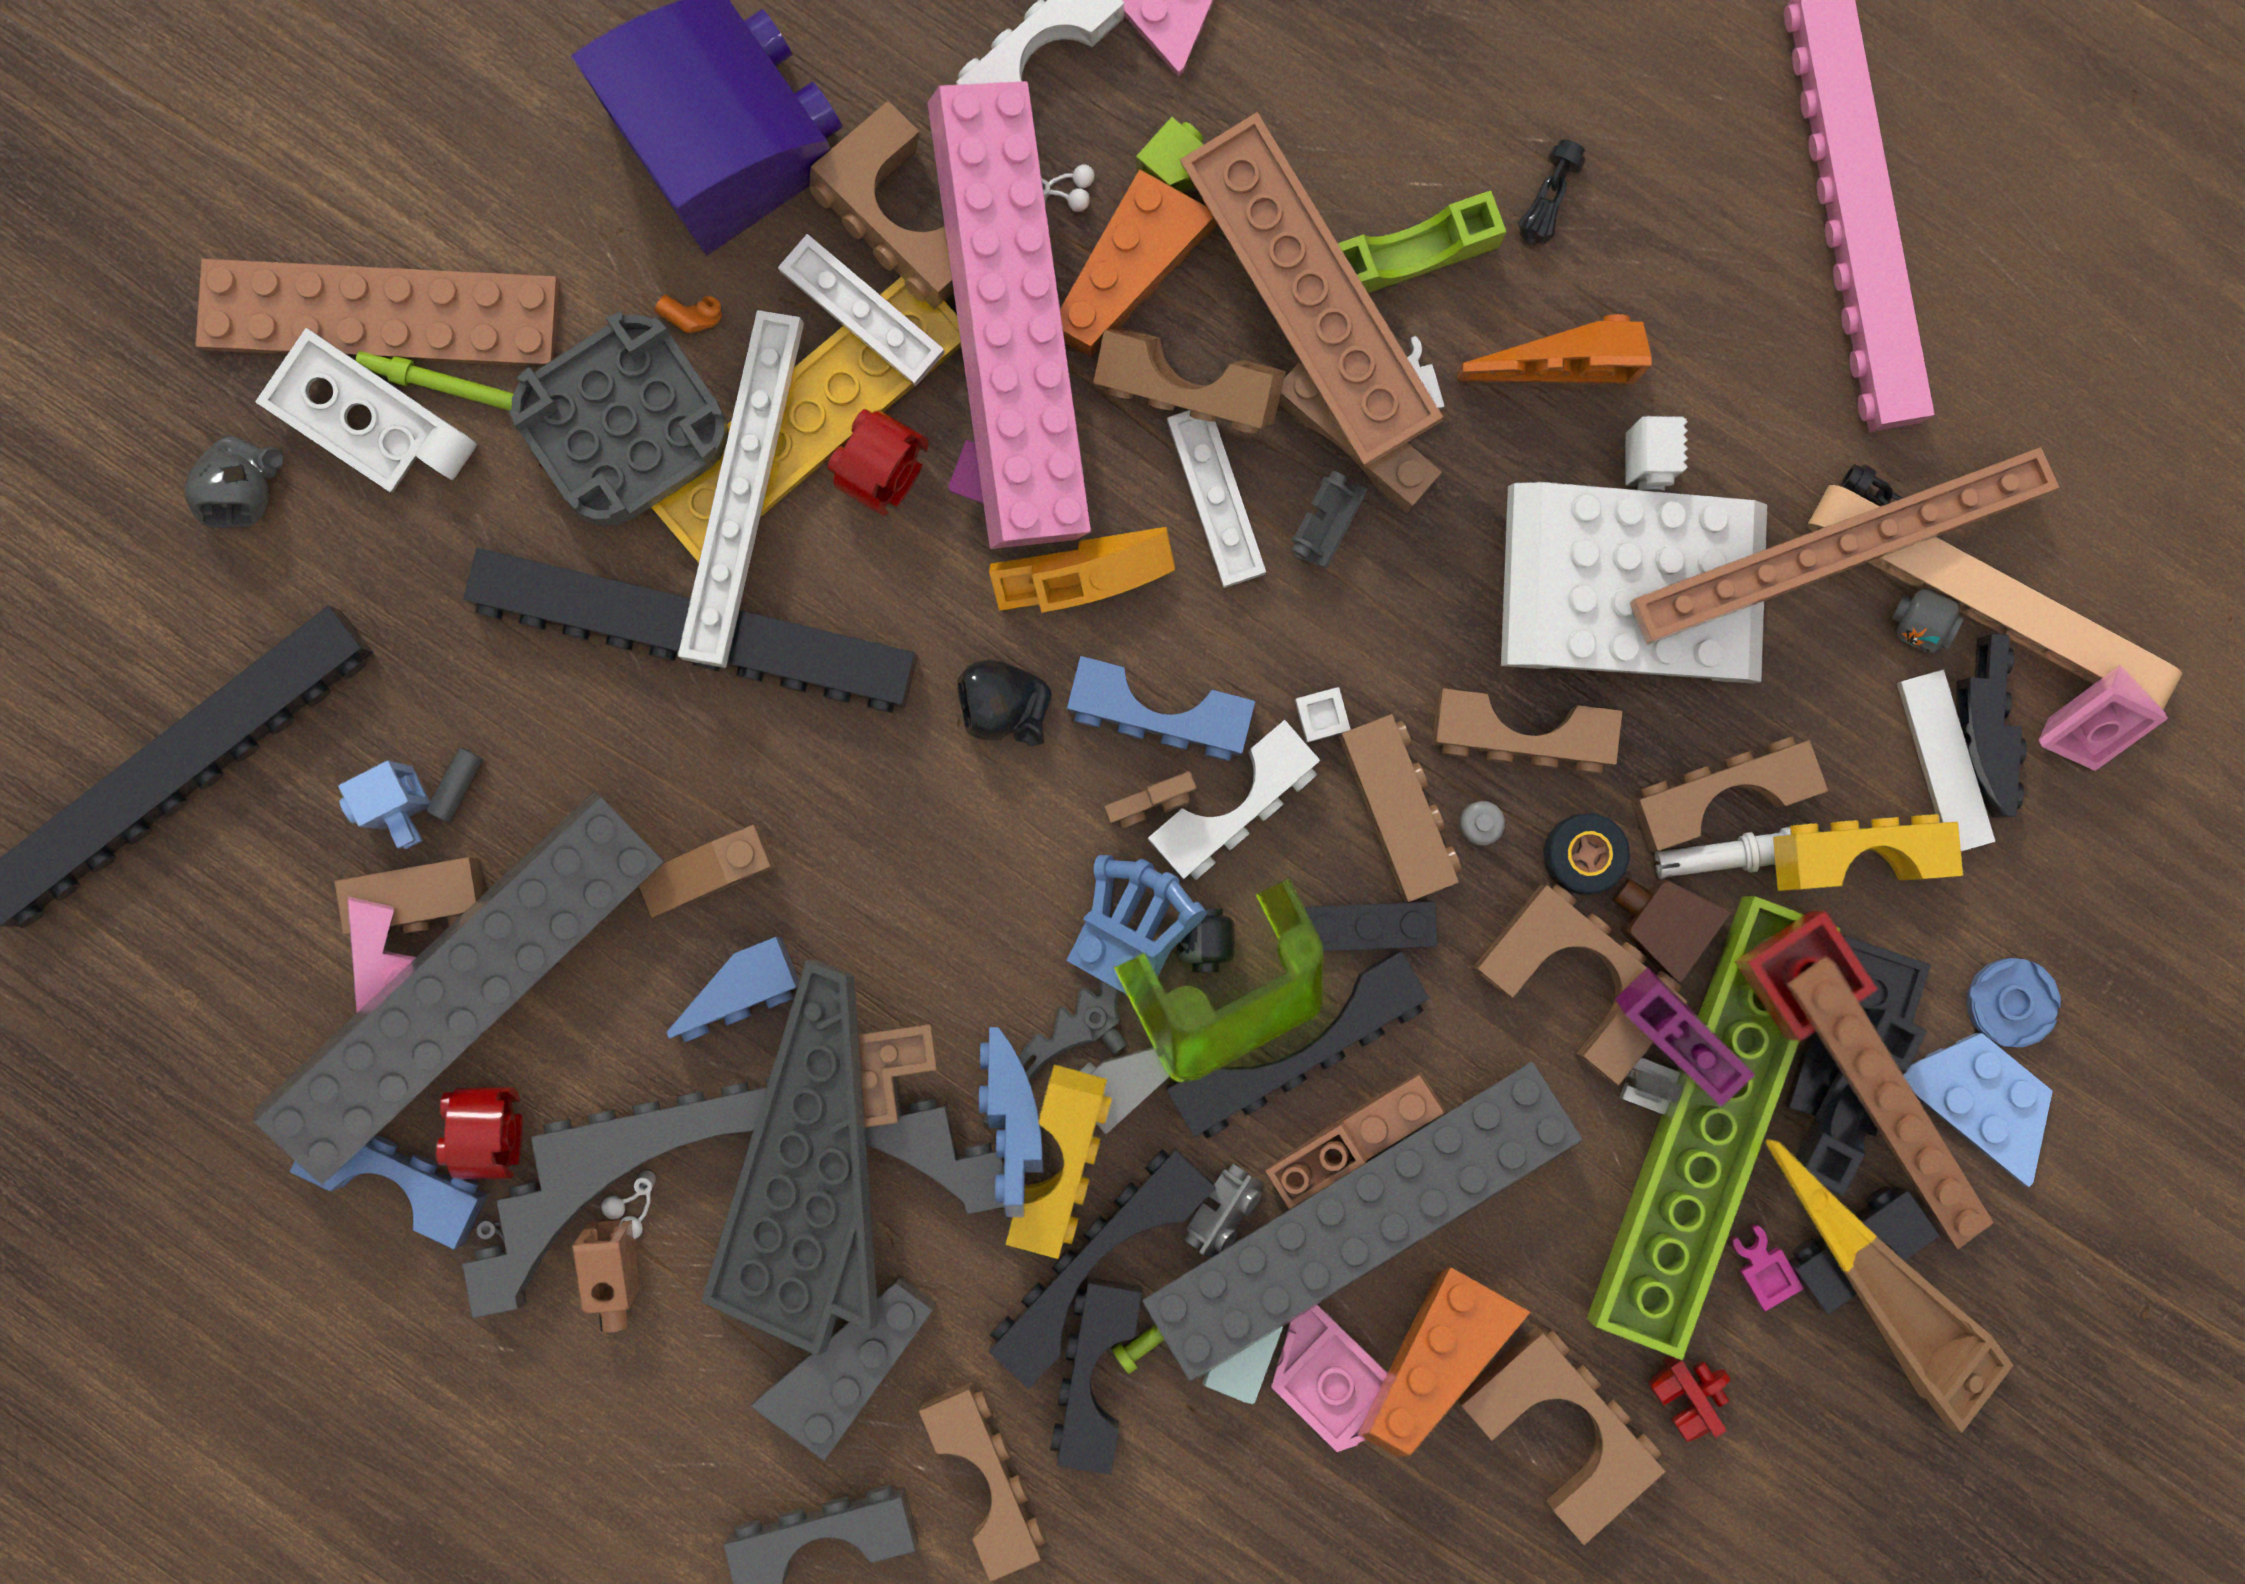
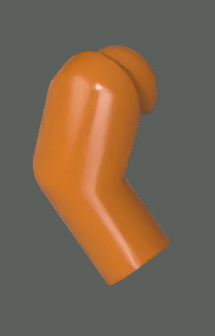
M665 294L660 298L654 309L656 314L681 331L690 334L713 328L722 318L721 304L712 296H704L702 301L697 302V304L685 307Z

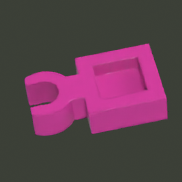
M1752 1224L1749 1226L1755 1236L1752 1246L1744 1248L1739 1238L1734 1235L1729 1237V1243L1734 1252L1747 1258L1749 1263L1738 1269L1760 1309L1767 1311L1804 1288L1783 1251L1776 1247L1767 1252L1768 1240L1766 1233L1758 1225Z

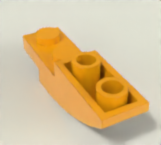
M1167 527L1081 540L1077 550L991 563L989 574L999 611L1039 605L1041 613L1094 602L1137 588L1174 571L1175 561Z

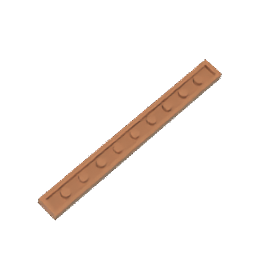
M2039 447L1634 598L1629 604L1645 641L1649 645L2053 493L2060 487L2042 448Z

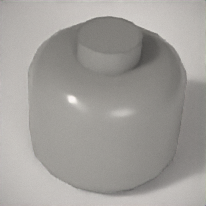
M1478 801L1469 804L1462 810L1458 821V828L1461 836L1467 842L1476 846H1486L1496 842L1502 836L1505 829V818L1497 805L1489 801Z

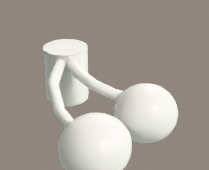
M1079 165L1073 173L1063 174L1049 182L1041 179L1044 201H1046L1048 195H1059L1068 200L1070 209L1075 212H1082L1088 207L1090 202L1089 194L1081 188L1089 187L1094 181V171L1090 166ZM1065 178H1073L1074 184L1079 187L1071 191L1069 195L1061 191L1050 190V186Z
M648 1170L642 1171L635 1181L634 1189L636 1193L626 1199L608 1196L602 1202L603 1214L607 1218L615 1220L623 1216L625 1203L635 1200L640 1195H646V1204L642 1215L639 1218L626 1216L619 1223L620 1226L623 1221L632 1220L634 1239H637L643 1230L641 1221L646 1216L651 1202L650 1192L656 1182L655 1174Z

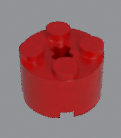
M863 409L856 416L852 424L851 431L853 434L844 448L840 446L834 451L827 469L834 473L833 484L837 490L876 513L885 516L889 513L885 506L890 503L897 507L914 485L923 464L916 461L919 450L921 449L927 453L929 442L927 437L880 410L870 412L867 409Z
M457 1087L453 1092H444L442 1094L440 1113L442 1119L445 1120V1135L438 1139L436 1157L438 1165H447L449 1173L454 1179L513 1178L515 1173L508 1168L509 1165L519 1164L523 1139L522 1114H513L512 1102H520L516 1088Z

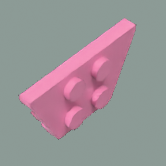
M1122 0L1124 2V16L1175 75L1180 77L1184 73L1187 60L1195 42L1198 40L1204 26V20L1214 0Z
M1317 1305L1290 1322L1271 1388L1336 1452H1339L1366 1440L1357 1434L1388 1372L1332 1317Z

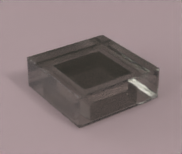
M1634 1068L1629 1072L1626 1080L1630 1087L1673 1103L1675 1101L1678 1102L1683 1086Z

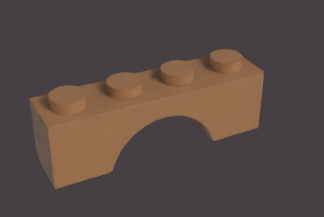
M1116 327L1104 330L1093 383L1107 387L1106 393L1114 397L1132 399L1133 394L1149 398L1148 405L1155 408L1174 410L1175 406L1190 409L1189 416L1195 419L1214 422L1216 417L1231 420V427L1236 430L1257 433L1258 428L1262 429L1274 424L1286 371L1241 360L1231 363L1223 375L1210 385L1193 384L1179 377L1168 365L1159 337Z
M1299 361L1284 378L1278 404L1303 426L1322 434L1342 449L1367 474L1373 486L1406 514H1408L1442 473L1408 442L1364 468L1301 362Z
M1443 688L1437 693L1431 745L1442 746L1443 755L1469 757V750L1487 752L1486 760L1513 763L1514 756L1530 757L1532 766L1558 768V762L1562 761L1576 763L1575 771L1602 774L1603 767H1611L1617 763L1623 711L1577 705L1569 710L1562 723L1552 732L1545 735L1529 736L1511 730L1498 719L1492 709L1488 694Z
M1793 736L1768 744L1769 753L1753 759L1751 751L1725 759L1727 768L1712 774L1709 766L1683 774L1685 783L1669 788L1667 782L1663 781L1640 789L1643 798L1632 801L1631 804L1648 851H1660L1700 837L1702 818L1708 804L1716 795L1730 787L1751 789L1765 797L1774 808L1788 806L1827 792L1828 789L1810 740L1796 744Z
M970 1382L923 1402L919 1409V1414L936 1454H953L968 1459L983 1472L989 1483L992 1497L991 1508L983 1521L975 1528L972 1538L989 1581L992 1582L1041 1561V1545L1046 1543V1538L1037 1517L1029 1519L1023 1503L1029 1501L1020 1476L1012 1477L1005 1461L1010 1459L1011 1455L1001 1432L994 1435L987 1418L992 1417L993 1412L985 1392L982 1390L976 1393L973 1383Z

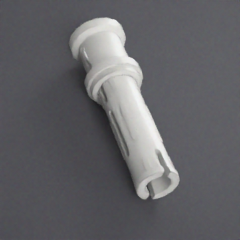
M1790 827L1781 828L1779 833L1754 836L1752 832L1743 833L1742 836H1739L1738 841L1656 851L1655 861L1660 862V864L1655 865L1658 878L1665 879L1666 877L1742 867L1744 871L1749 873L1757 872L1761 866L1775 865L1773 836L1790 835Z

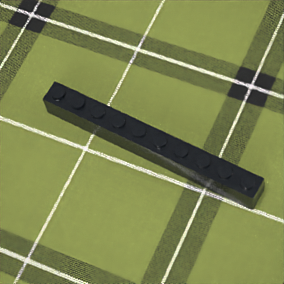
M476 547L463 600L476 605L475 613L502 620L503 612L520 616L518 623L541 630H545L547 623L564 626L563 635L589 640L590 633L607 637L606 645L632 651L633 644L635 643L651 647L649 652L651 656L675 661L679 653L691 598ZM739 610L727 666L738 668L736 676L762 682L764 675L781 678L779 686L787 689L806 692L807 685L825 689L823 697L849 703L852 695L868 699V708L893 713L894 706L906 708L918 656L912 651ZM696 662L692 664L696 667L719 672L720 668Z
M329 605L3 855L0 858V927L20 926V928H24L36 922L45 913L42 908L53 899L61 900L75 892L80 887L78 880L88 872L92 871L95 873L110 865L116 859L114 852L126 843L132 845L145 838L152 831L150 825L162 815L169 817L180 811L188 803L186 797L197 788L206 789L220 780L224 775L221 771L234 760L240 762L255 753L259 748L258 741L270 732L277 734L290 726L295 720L293 714L306 704L308 707H311L325 699L331 692L328 687L341 677L348 679L360 672L366 666L364 660L374 652L341 610Z

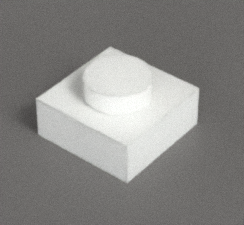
M1339 687L1295 699L1306 743L1351 730Z
M1641 1058L1627 1075L1619 1098L1665 1115L1681 1072Z

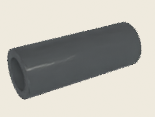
M459 747L426 811L451 823L484 759Z

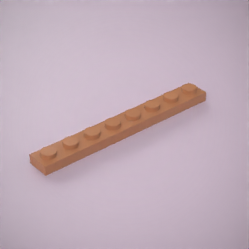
M1824 957L1790 982L1788 987L1944 1236L1958 1250L1994 1222L1836 965Z

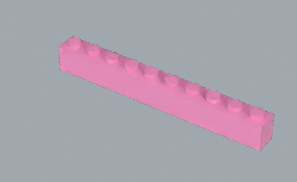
M1789 0L1784 9V22L1789 33L1793 32L1796 47L1792 53L1793 69L1796 75H1801L1804 89L1800 97L1801 111L1804 118H1809L1812 131L1808 142L1809 153L1812 161H1817L1820 178L1817 180V195L1819 202L1822 205H1826L1828 221L1825 224V237L1830 248L1834 247L1837 262L1833 268V279L1836 289L1842 291L1845 308L1842 309L1841 320L1844 332L1851 336L1853 351L1850 353V368L1852 375L1855 378H1859L1862 395L1858 397L1859 414L1862 421H1867L1869 432L1921 424L1935 414L1855 0Z

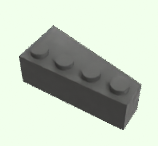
M898 1277L877 1295V1327L867 1330L847 1321L832 1333L825 1353L819 1356L809 1353L774 1384L762 1392L750 1407L825 1461L931 1314L937 1302L903 1277Z

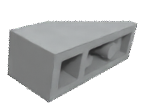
M1199 1033L1104 1060L1097 1067L1091 1062L1087 1063L1080 1072L1106 1078L1107 1083L1104 1095L1112 1097L1105 1124L1098 1122L1096 1124L1107 1134L1207 1041Z

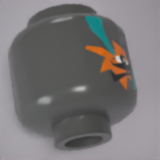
M1928 588L1918 590L1913 598L1904 595L1892 617L1893 620L1899 622L1896 630L1897 637L1901 641L1929 654L1938 652L1941 647L1948 650L1965 618L1959 616L1960 607L1957 602Z

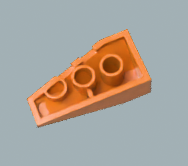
M1614 314L1604 316L1603 321L1589 323L1464 362L1457 372V381L1635 384L1652 366V356L1644 323L1630 321V316Z

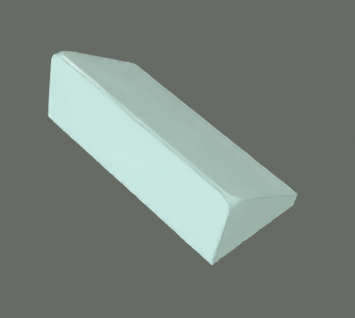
M1283 1326L1206 1373L1202 1384L1240 1401L1254 1404Z

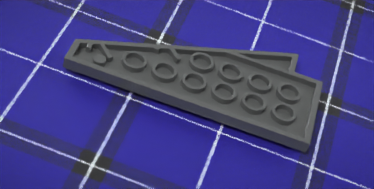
M812 959L806 960L701 1303L819 1356L827 1350L837 1316L870 1330L877 1327L878 1305L854 975Z

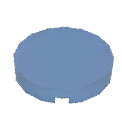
M2002 958L1988 963L1974 976L1967 991V1011L1972 1025L1979 1033H1983L1992 1042L2000 1046L2023 1048L2040 1042L2053 1030L2057 1020L2055 1018L2058 1008H2060L2061 996L2055 980L2042 966L2026 959Z

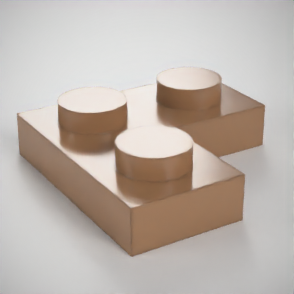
M1189 771L1149 786L1145 791L1105 805L1104 808L1110 824L1120 821L1121 827L1124 829L1147 820L1145 811L1162 805L1163 811L1166 813L1189 804L1190 798L1188 795L1195 792L1196 785Z
M932 1024L858 1035L865 1127L899 1122L893 1076L938 1070Z

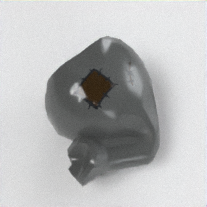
M233 435L217 440L198 459L189 471L185 481V499L192 514L202 525L210 528L222 529L254 525L268 507L270 489L266 479L273 478L277 470L282 467V450L271 446L258 448Z

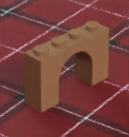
M887 101L811 166L810 191L824 208L831 207L842 218V224L850 235L858 240L862 238L873 249L875 258L885 269L889 271L894 269L905 280L907 290L915 299L920 302L925 300L935 310L954 293L945 226L928 232H915L903 229L891 222L883 214L875 198V191L880 183L917 151L920 132Z
M1555 884L1551 889L1548 885H1540L1472 969L1506 997L1513 998L1548 956L1560 949L1580 947L1598 956L1611 974L1614 985V998L1609 1013L1576 1055L1607 1081L1619 1086L1654 1043L1625 1015L1615 1000L1647 968L1643 965L1647 958L1628 942H1625L1621 947L1609 937L1608 934L1612 929L1599 917L1590 913L1586 918L1573 906L1577 900L1561 886ZM1660 971L1657 976L1686 1004L1688 1001L1678 994L1682 987L1669 975Z
M1536 1326L1475 1380L1457 1401L1492 1441L1527 1409L1541 1401L1564 1399L1586 1409L1594 1427L1592 1453L1581 1470L1546 1500L1557 1516L1579 1541L1585 1545L1666 1472L1656 1461L1662 1453L1644 1433L1636 1438L1629 1431L1626 1425L1632 1419L1614 1399L1606 1404L1595 1391L1601 1384L1584 1365H1581L1576 1370L1565 1356L1571 1350L1553 1330L1545 1335Z

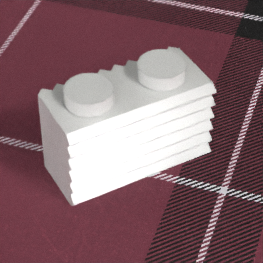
M1641 417L1626 432V486H1638L1640 491L1665 492V486L1674 484V478L1688 467L1684 463L1688 458L1684 454L1688 449L1684 445L1688 440L1684 436L1688 431L1684 427L1688 422L1684 417Z

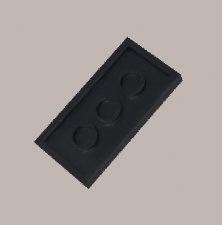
M1842 936L1878 989L1858 1002L1866 1016L1870 1008L1887 1009L1913 1022L1931 964L1847 936ZM1816 1031L1807 1037L1785 1105L1812 1116H1816L1840 1069ZM1871 1119L1866 1134L1876 1137L1878 1129Z

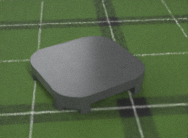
M622 311L605 317L608 322L607 326L534 373L528 367L517 377L519 384L512 397V410H509L515 427L570 508L584 521L597 526H618L630 521L709 470L722 457L728 439V424L716 398L713 397L674 341L667 327L656 317L651 319L643 315H623Z

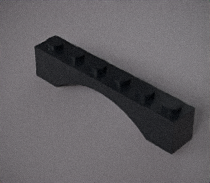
M1396 951L1358 974L1351 995L1338 1016L1321 1035L1302 1049L1277 1061L1250 1067H1220L1204 1064L1168 1085L1166 1089L1193 1136L1195 1137L1203 1132L1207 1139L1228 1127L1229 1123L1226 1118L1242 1109L1246 1116L1268 1103L1265 1095L1281 1087L1285 1093L1305 1082L1307 1077L1304 1072L1320 1064L1324 1070L1346 1057L1343 1049L1359 1041L1363 1047L1385 1034L1382 1026L1397 1018L1400 1024L1419 1015L1424 1011L1421 1003L1428 1000L1429 997L1402 951Z
M1176 1147L1169 1153L1162 1148L1145 1166L1144 1169L1149 1175L1138 1187L1133 1182H1130L1115 1198L1113 1202L1118 1208L1107 1220L1100 1215L1083 1233V1236L1087 1239L1086 1243L1076 1253L1069 1248L1051 1268L1057 1274L1044 1287L1040 1282H1037L1020 1302L1025 1308L1014 1320L1007 1315L990 1333L989 1336L994 1339V1342L990 1345L989 1353L1028 1390L1060 1356L1062 1330L1068 1307L1080 1283L1092 1267L1116 1245L1139 1232L1162 1224L1185 1221L1216 1188L1214 1182Z

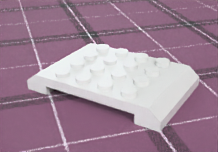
M1546 482L1514 483L1509 485L1501 666L1535 669L1564 668L1712 679V681L1752 684L1761 682L1764 601L1649 645L1645 641L1629 603L1634 598L1766 550L1767 504L1747 499Z

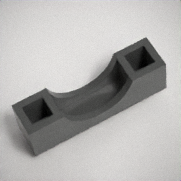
M884 1485L867 1491V1498L849 1502L848 1497H839L823 1503V1510L805 1514L803 1508L794 1509L780 1514L778 1522L761 1526L760 1520H754L734 1527V1533L730 1534L724 1543L733 1584H784L788 1576L792 1555L806 1543L820 1538L845 1540L856 1546L870 1563L914 1552L919 1540L906 1489L902 1488L893 1491L892 1485Z

